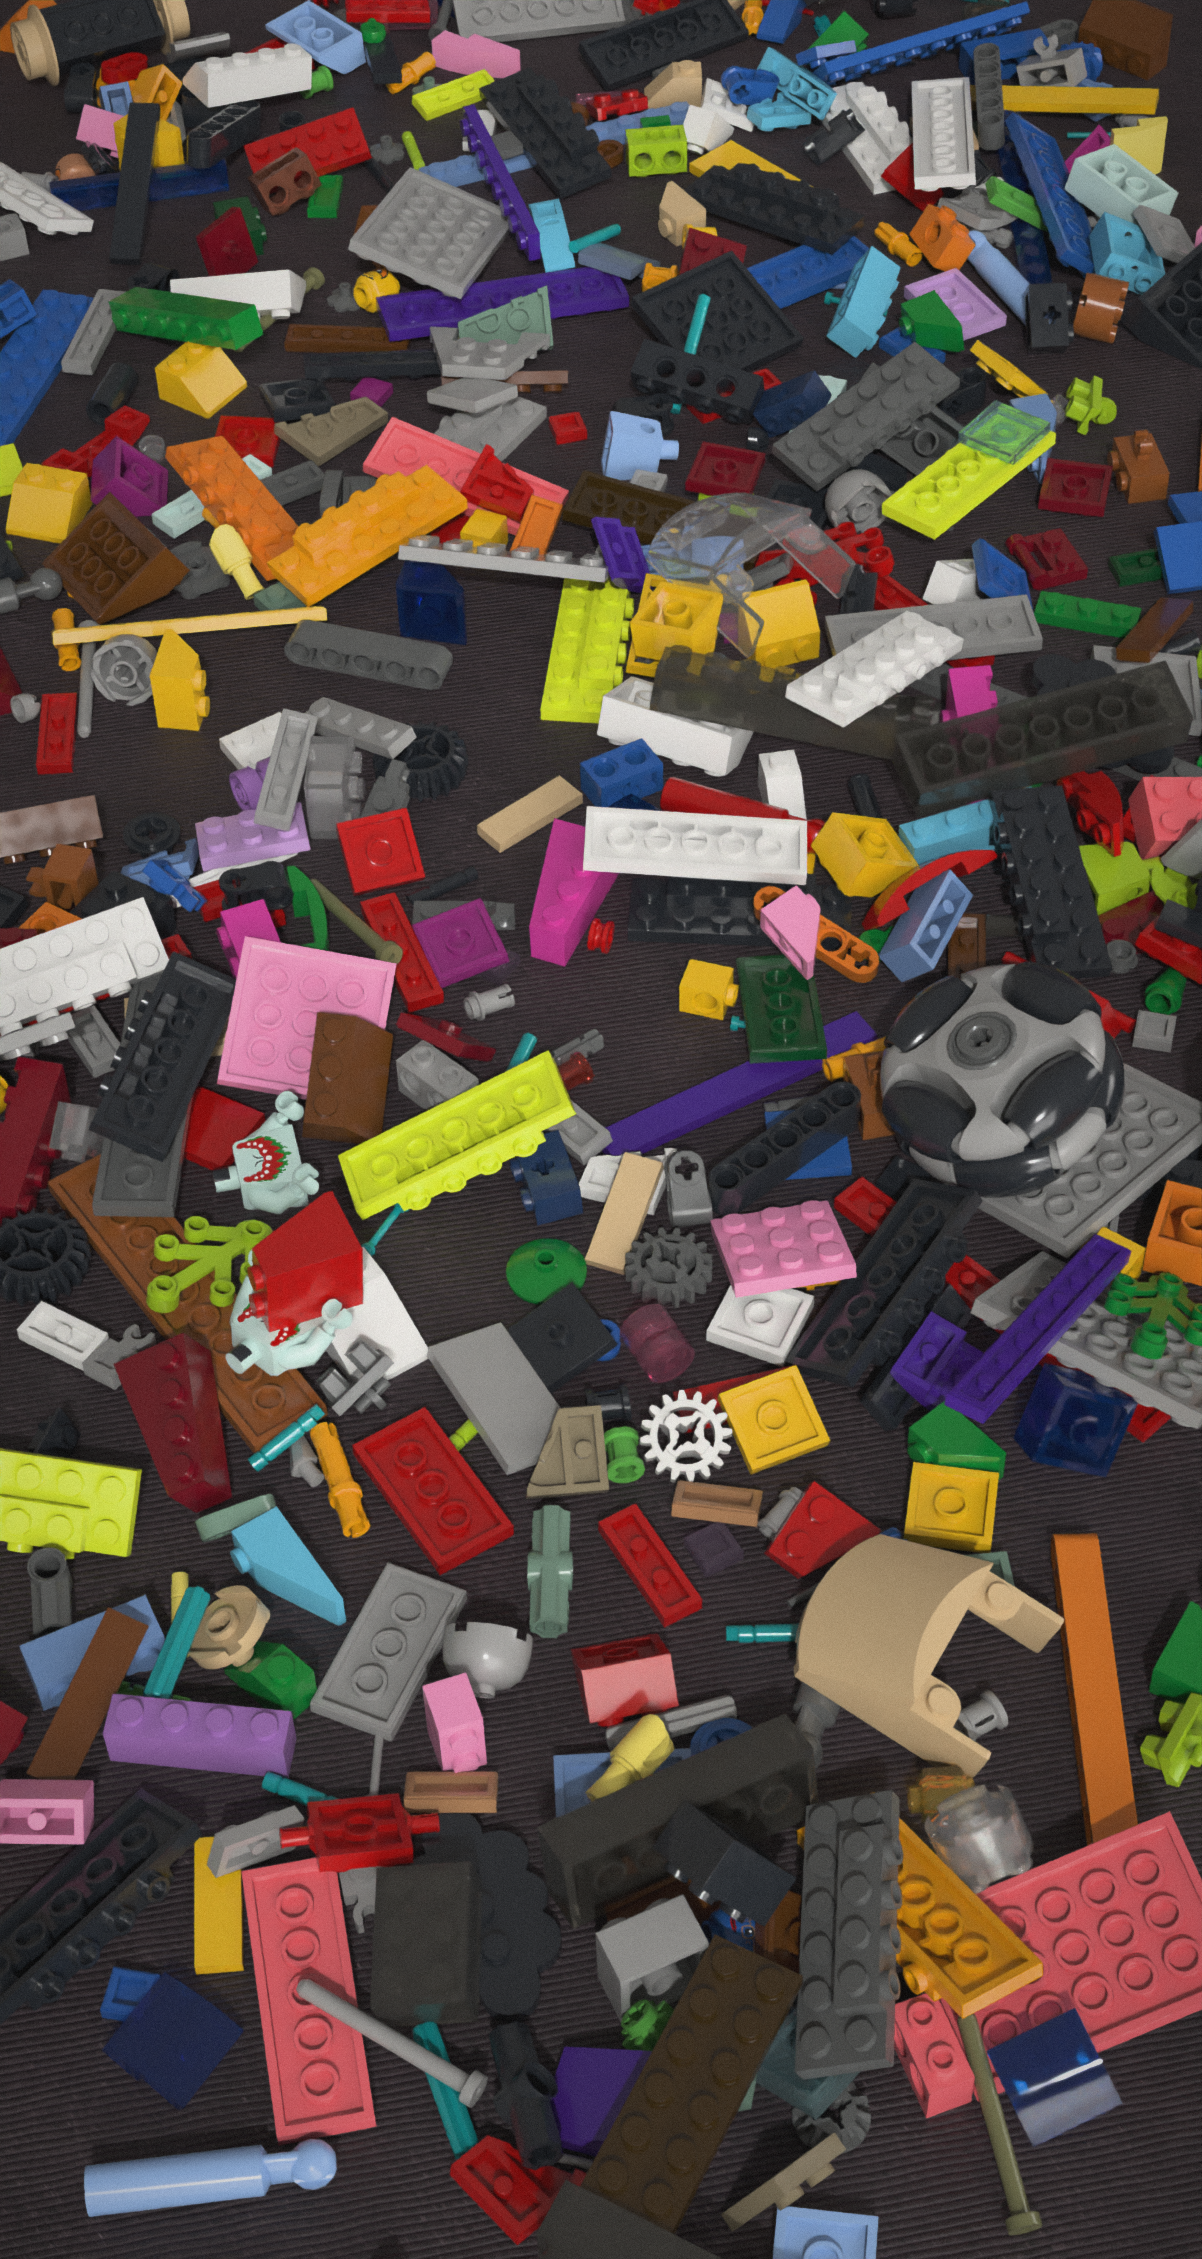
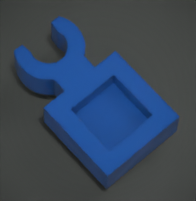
M165 859L150 860L142 870L150 878L149 884L154 890L164 895H173L189 912H192L193 909L199 912L207 901L203 895L189 886L191 883Z

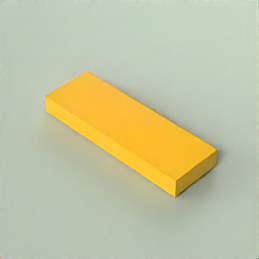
M214 1837L199 1838L194 1843V1968L196 1975L244 1971L243 1880L241 1873L243 1868L215 1878L207 1866Z

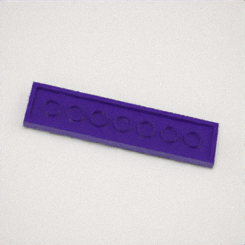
M583 267L472 283L461 299L446 296L438 289L376 297V308L389 342H402L405 339L430 337L431 326L457 328L458 322L488 309H495L508 304L511 300L532 294L537 289L546 285L548 288L551 320L563 316L586 315L591 312L615 311L618 308L629 307V295L619 276L591 267Z

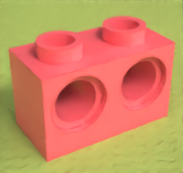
M925 1993L895 2004L894 2048L925 2117L929 2118L970 2103L975 2076L940 2001L934 2002Z

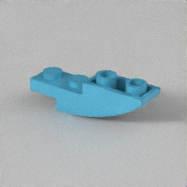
M768 47L757 70L763 69L777 75L780 80L777 88L785 96L817 118L824 120L837 93L803 66H798L797 63L777 50Z
M559 198L528 204L530 215L540 232V252L545 273L568 270L575 267L573 253L569 250L570 239Z

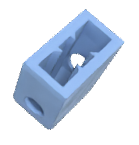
M610 411L601 457L604 476L618 480H631L636 469L657 473L660 459L677 460L679 453L678 440H663L660 422L649 418Z

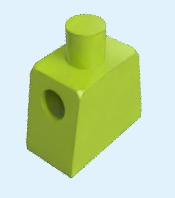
M1124 842L1121 855L1116 857L1098 844L1079 846L1098 916L1148 893L1150 874L1153 868L1164 872V866L1159 856L1142 860L1135 846L1130 842Z

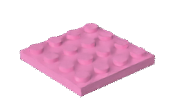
M245 936L217 1084L280 1095L284 1091H290L298 1099L306 1100L317 1012L356 1016L385 1030L396 963Z

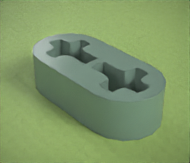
M266 1494L208 1514L196 1520L195 1524L201 1541L203 1543L232 1534V1530L273 1509L277 1505L273 1494Z

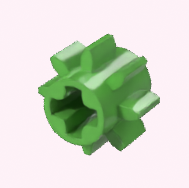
M644 1999L632 2005L621 2021V2026L624 2028L621 2034L626 2038L622 2045L626 2050L653 2051L674 2012L672 2007L665 2000L656 2005L653 2000L648 2001Z

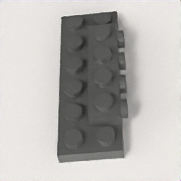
M914 342L772 445V453L814 490L819 491L850 467L859 465L864 457L873 450L882 448L888 439L896 433L905 431L922 414L925 415L931 412L937 403L959 388L960 378L919 344Z
M893 1790L806 1805L799 1974L803 1976V1985L798 1992L795 2073L803 2080L894 2067L895 2000L900 1997V1982L896 1973V1954H899L901 1951V1937L897 1928V1909H900L902 1906V1893L898 1884V1865L902 1864L903 1850L899 1840L900 1798Z

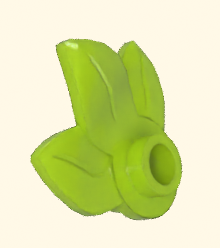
M1169 867L1164 872L1155 868L1151 870V886L1155 894L1164 902V905L1167 899L1192 910L1194 909L1198 898L1195 895L1198 883L1192 885L1187 875L1172 870Z

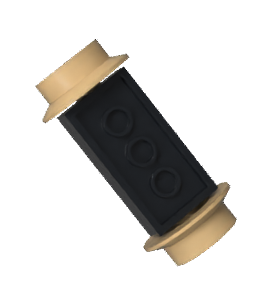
M73 0L43 9H38L36 5H30L28 7L27 19L12 22L10 31L15 55L25 78L33 80L45 77L52 86H57L59 84V76L70 73L71 67L78 63H90L93 66H98L106 60L126 53H146L160 49L164 55H167V52H171L169 43L189 37L190 21L184 0Z

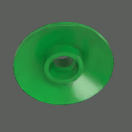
M551 1238L533 1240L520 1246L510 1256L506 1267V1278L511 1290L519 1298L536 1305L543 1304L571 1282L580 1291L587 1277V1266L581 1252L565 1241Z

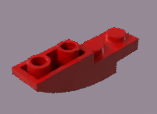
M1073 761L1060 764V779L1057 780V786L1062 785L1066 801L1077 810L1076 817L1080 829L1114 857L1121 855L1124 846L1123 810L1121 796L1114 783L1102 771L1087 774Z

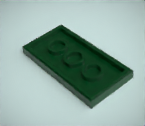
M785 955L736 958V973L750 1064L827 1059V1045L814 972L813 977L806 980Z

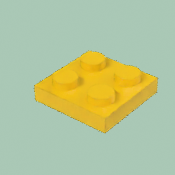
M979 340L970 349L979 358L976 362L978 366L990 375L995 376L996 381L1008 390H1012L1020 398L1047 393L1011 362Z
M797 1365L718 1395V1402L723 1413L726 1412L728 1415L726 1420L730 1429H732V1434L750 1475L829 1445V1436Z
M913 1462L904 1539L931 1547L990 1553L999 1473Z

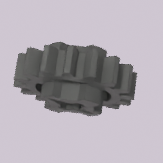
M663 1227L659 1228L658 1236L656 1237L645 1232L643 1233V1244L633 1241L631 1243L632 1252L625 1255V1280L631 1283L632 1294L642 1291V1302L644 1303L649 1302L652 1298L657 1299L658 1308H662L665 1301H671L674 1308H679L681 1299H685L692 1304L695 1302V1292L704 1295L706 1293V1283L712 1282L713 1257L712 1254L707 1253V1244L705 1241L695 1244L694 1233L682 1237L680 1228H675L672 1235L666 1234Z

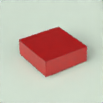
M580 412L548 417L549 428L556 445L587 440V429Z

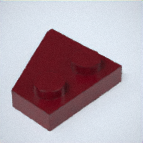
M1154 890L1098 916L1106 946L1114 940H1125L1135 947L1136 954L1146 953L1135 946V942L1139 933L1158 917L1163 910L1162 901L1155 894Z

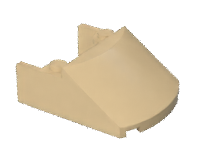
M879 1534L858 1544L844 1554L825 1574L812 1593L796 1633L795 1643H797L794 1676L934 1767H954V1772L950 1777L953 1778L952 1776L956 1775L958 1776L957 1782L967 1785L987 1763L991 1752L953 1728L961 1711L960 1699L951 1687L931 1675L966 1611L973 1612L1036 1653H1039L1061 1628L1064 1618L990 1572L994 1564L993 1562Z

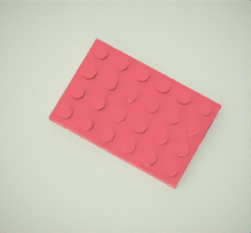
M1170 1811L975 1893L1043 1964L1042 1977L974 2013L978 2021L998 2094L1202 2010V1879ZM941 1998L939 2001L967 2059L957 2022L958 2014ZM974 2084L973 2093L979 2103V2098Z

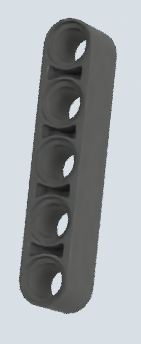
M983 43L976 46L973 51L978 142L982 149L996 150L1005 144L1000 50L996 44Z
M313 620L299 621L284 646L287 658L298 665L426 690L439 689L453 663L451 652L438 644Z

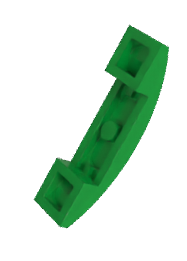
M294 865L287 866L288 880L294 894L292 900L295 918L310 917L314 943L302 944L301 946L330 951L326 913L319 893L302 871Z

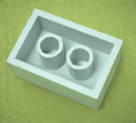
M1115 144L1075 158L1064 188L1074 196L1076 201L1092 210L1098 218H1101L1102 214L1107 212L1136 225H1139L1133 211L1139 205H1144L1170 215L1178 195L1177 191ZM1126 232L1125 235L1129 236L1131 232Z

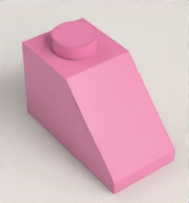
M796 885L761 909L760 928L803 977L808 980L813 977L821 909L812 895H805Z

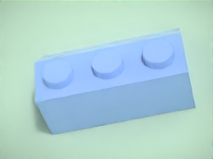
M309 0L265 24L266 30L289 44L300 45L314 60L344 75L366 63L362 33Z

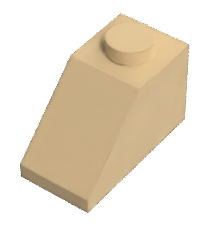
M691 60L672 62L644 88V95L648 98V109H657L669 106L675 102L685 101L689 105L701 107V62Z
M670 181L666 185L659 206L658 228L661 235L677 247L682 245L684 224H692L693 227H706V208L676 183Z

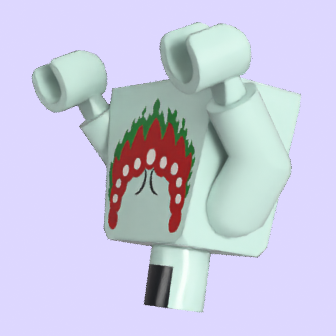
M290 1091L282 1092L275 1102V1107L279 1113H272L260 1128L245 1139L237 1141L232 1145L234 1166L212 1170L217 1193L240 1189L244 1208L248 1210L258 1209L274 1214H281L289 1207L309 1205L308 1195L315 1194L319 1189V1183L315 1180L319 1172L308 1163L301 1164L293 1125H288V1119L296 1121L301 1119L304 1114L303 1106L297 1103L298 1097Z
M252 1250L249 1252L248 1262L250 1266H253ZM246 1275L236 1297L229 1321L234 1348L226 1354V1361L238 1374H242L253 1364H256L271 1376H278L287 1370L314 1365L335 1338V1329L342 1330L351 1325L352 1314L345 1308L341 1310L342 1303L337 1299H330L322 1307V1317L268 1332L262 1317L256 1319L252 1313L249 1294H253L254 1290L248 1275Z

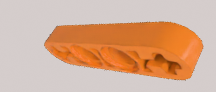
M774 886L761 888L754 896L755 917L760 921L764 902L770 904L786 892ZM820 914L815 957L857 983H866L874 979L879 967L877 951ZM827 937H835L841 941L842 946L836 951H827L821 946V942ZM848 948H851V956L847 954ZM869 960L868 967L864 965L860 969L855 967L856 961Z

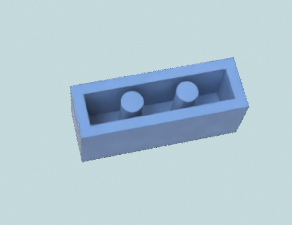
M951 869L914 890L907 903L910 910L901 914L879 954V958L901 982L934 970L973 897V894Z
M144 1595L112 1608L149 1626L125 1677L137 1672L152 1670L165 1640L148 1599ZM106 1611L19 1646L26 1670L44 1711L60 1706Z

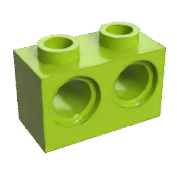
M684 125L625 129V152L629 177H647L655 174L674 175L679 172H687V138Z

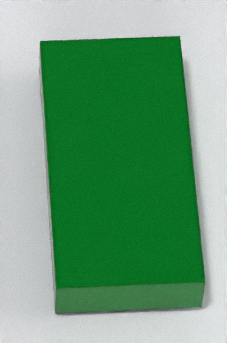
M320 176L318 178L322 186L315 189V193L309 197L307 206L308 218H337L343 190V176Z

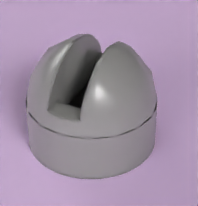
M22 693L11 698V710L18 722L24 723L33 720L40 713L41 705L38 702L35 703L37 700L35 695Z

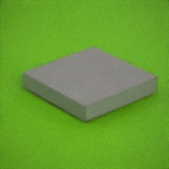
M1139 205L1133 211L1135 218L1157 256L1179 263L1196 248L1179 219L1144 205Z
M461 378L427 391V401L430 404L475 414L518 396V389L515 384L479 378Z

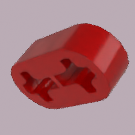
M130 52L101 63V80L107 84H117L137 79L140 71L148 69V57L142 53Z

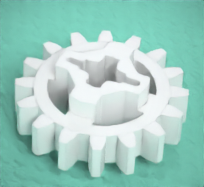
M679 1390L677 1401L674 1402L667 1394L663 1395L662 1409L651 1405L649 1408V1413L654 1420H643L641 1424L642 1429L650 1432L649 1435L640 1437V1445L650 1446L651 1448L644 1456L645 1461L648 1462L656 1459L659 1463L655 1473L659 1475L665 1469L671 1471L670 1482L675 1483L679 1474L685 1475L686 1481L693 1482L695 1473L698 1472L707 1480L710 1477L708 1466L712 1465L717 1469H721L723 1466V1461L718 1456V1453L729 1454L731 1446L722 1442V1439L732 1436V1429L721 1427V1424L728 1417L727 1413L724 1412L716 1415L713 1411L717 1401L713 1399L706 1405L701 1403L702 1393L699 1391L696 1392L693 1400L687 1399L684 1390ZM680 1410L695 1412L692 1416L678 1417L674 1414V1412ZM708 1422L714 1433L713 1447L704 1437V1428ZM697 1424L692 1439L695 1444L687 1441L675 1450L679 1437L677 1430L685 1433ZM659 1427L668 1438V1445L663 1452L657 1438ZM694 1457L699 1461L693 1464L677 1463L680 1458Z

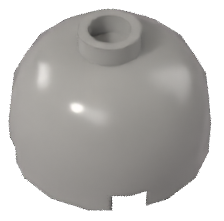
M863 469L851 470L836 478L828 488L825 495V512L834 527L844 522H852L857 532L861 531L864 533L869 528L878 527L887 517L882 514V503L892 496V493L876 474Z
M120 634L111 637L98 648L92 659L91 678L96 688L113 702L116 699L130 700L125 705L133 706L146 701L153 694L150 672L157 655V650L148 640L138 635Z
M467 1622L466 1631L455 1632L456 1623L445 1627L443 1661L447 1672L451 1677L466 1672L475 1697L484 1699L494 1698L495 1691L508 1690L522 1680L528 1671L533 1648V1637L527 1633L523 1641L517 1638L518 1629L481 1622Z

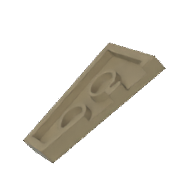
M365 396L332 406L330 412L314 416L312 413L302 415L299 422L289 425L285 421L274 424V434L306 458L312 460L319 467L388 422V412Z

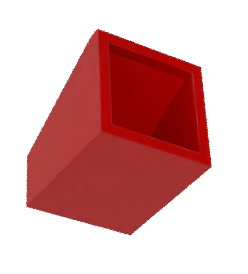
M333 1191L323 1193L252 1247L253 1266L248 1267L247 1271L254 1293L249 1294V1303L256 1319L262 1317L268 1332L322 1317V1307L330 1299H337L341 1302V1310L363 1304V1249Z

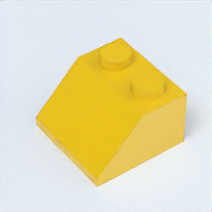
M128 114L113 123L120 171ZM159 118L151 184L183 182L187 180L180 128Z
M187 341L155 367L159 398L207 419L211 418L247 387V381L221 347Z
M26 463L13 483L6 533L60 544L84 519L92 506L87 474L68 469Z
M806 579L742 595L741 649L755 673L819 657L820 628L809 583Z
M661 581L630 621L635 656L697 669L713 647L723 603V594Z
M165 629L150 672L158 727L199 731L203 717H208L210 712V698L204 694L206 672L201 670L199 655L173 629Z
M832 812L811 844V847L820 858L821 865L829 871L835 880L837 888L844 895L850 897H873L883 892L900 876L919 866L887 819Z

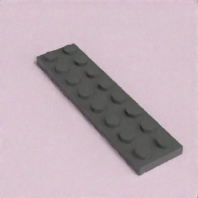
M162 973L131 984L132 990L129 993L120 1046L128 1047L130 1041L124 1039L126 1031L133 1017L138 1020L141 1019L143 1013L137 1011L143 995L146 989L154 992ZM193 1096L163 1162L104 1137L92 1202L94 1216L174 1217Z

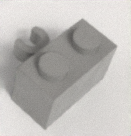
M1056 34L1048 37L1049 47L1043 44L1042 36L1037 37L1033 45L1039 55L1029 56L1016 66L1020 86L1075 87L1088 76L1082 47L1056 52L1058 46Z

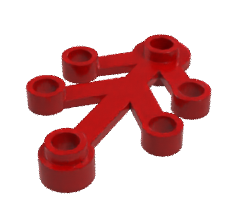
M844 522L835 528L815 535L811 534L808 529H796L790 532L785 539L784 549L827 545L825 543L835 539L839 541L832 544L852 542L856 548L865 545L870 550L867 553L857 551L853 564L868 567L871 573L877 572L878 577L889 575L895 563L891 549L887 546H882L884 544V537L881 529L877 527L869 528L864 533L857 534L854 523ZM845 574L827 575L825 577V582L830 592L837 593L843 590ZM821 576L800 578V580L806 579L809 586H813L820 581Z

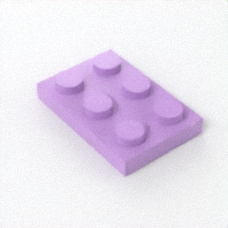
M957 268L904 286V297L908 301L935 290L961 323L963 341L1006 326L1007 315Z
M301 802L296 803L289 831L255 824L256 810L252 809L242 811L238 815L223 818L210 817L203 822L195 823L203 871L310 850Z

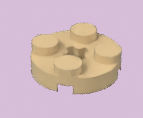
M236 1585L223 1588L214 1593L219 1599L207 1607L188 1653L202 1668L219 1669L229 1664L238 1667L247 1663L254 1653L253 1646L260 1638L270 1618V1610L248 1587Z

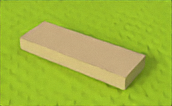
M559 775L477 825V834L501 853L554 821V818L557 819L582 804L583 794Z
M628 1152L624 1153L585 1258L587 1265L625 1275V1255L632 1252L631 1243L638 1240L664 1169L662 1162Z

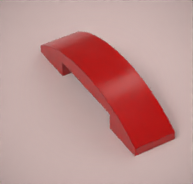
M124 405L104 419L105 431L75 452L62 448L41 464L42 466L86 473L87 477H91L93 459L116 436L133 446L150 422V417Z
M995 850L962 851L930 860L909 870L890 884L873 903L862 923L865 931L881 927L910 910L903 897L907 893L948 869H951L957 877L968 875L996 859L998 856Z

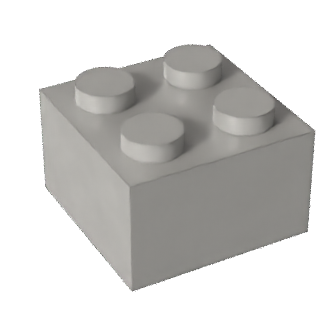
M683 1894L671 1900L668 1898L659 1899L650 1904L644 1912L628 1919L623 1917L616 1918L604 1925L601 1931L595 1933L597 1975L620 2022L627 2010L640 2000H653L658 2005L663 2000L670 2004L681 1999L709 1946V1942Z

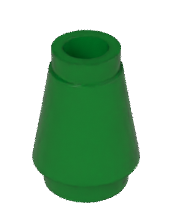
M1169 966L1147 987L1145 991L1147 1008L1151 1012L1167 1015L1176 1012L1182 1003L1187 978Z

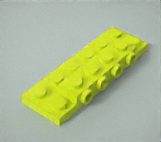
M1002 409L882 503V514L935 540L1055 444L1056 433Z
M564 578L540 708L541 720L599 724L603 696L623 682V666H619V664L626 663L627 643H623V641H629L630 621H627V619H633L634 598H630L631 591L616 586L611 581V578L605 582Z
M548 1050L339 1154L338 1158L355 1210L362 1220L396 1203H399L404 1211L408 1209L421 1210L430 1204L432 1197L444 1191L450 1193L458 1192L465 1187L467 1180L481 1173L484 1175L494 1174L501 1169L503 1162L515 1156L528 1157L534 1154L538 1145L546 1141L543 1130L575 1115L576 1112L555 1060Z
M0 1448V1541L7 1542V1550L13 1552L31 1553L33 1552V1546L55 1548L60 1550L66 1559H74L75 1552L80 1553L83 1551L122 1557L130 1556L142 1469Z

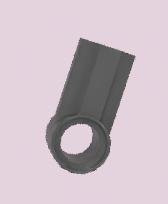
M46 1547L39 1549L31 1555L27 1564V1570L31 1579L33 1635L35 1639L73 1624L71 1605L73 1581L65 1555L55 1548ZM49 1573H57L53 1577L43 1578Z

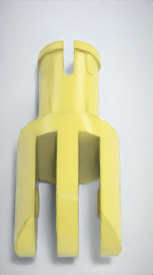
M227 524L220 525L212 535L209 543L210 550L223 573L229 576L233 575L245 599L250 600L254 598V594L264 590V587L260 584L250 566L253 557L233 526Z
M649 1714L639 1720L610 1752L612 1764L585 1792L589 1800L603 1812L607 1813L632 1784L637 1785L639 1783L643 1785L674 1751V1744L663 1721L658 1716Z

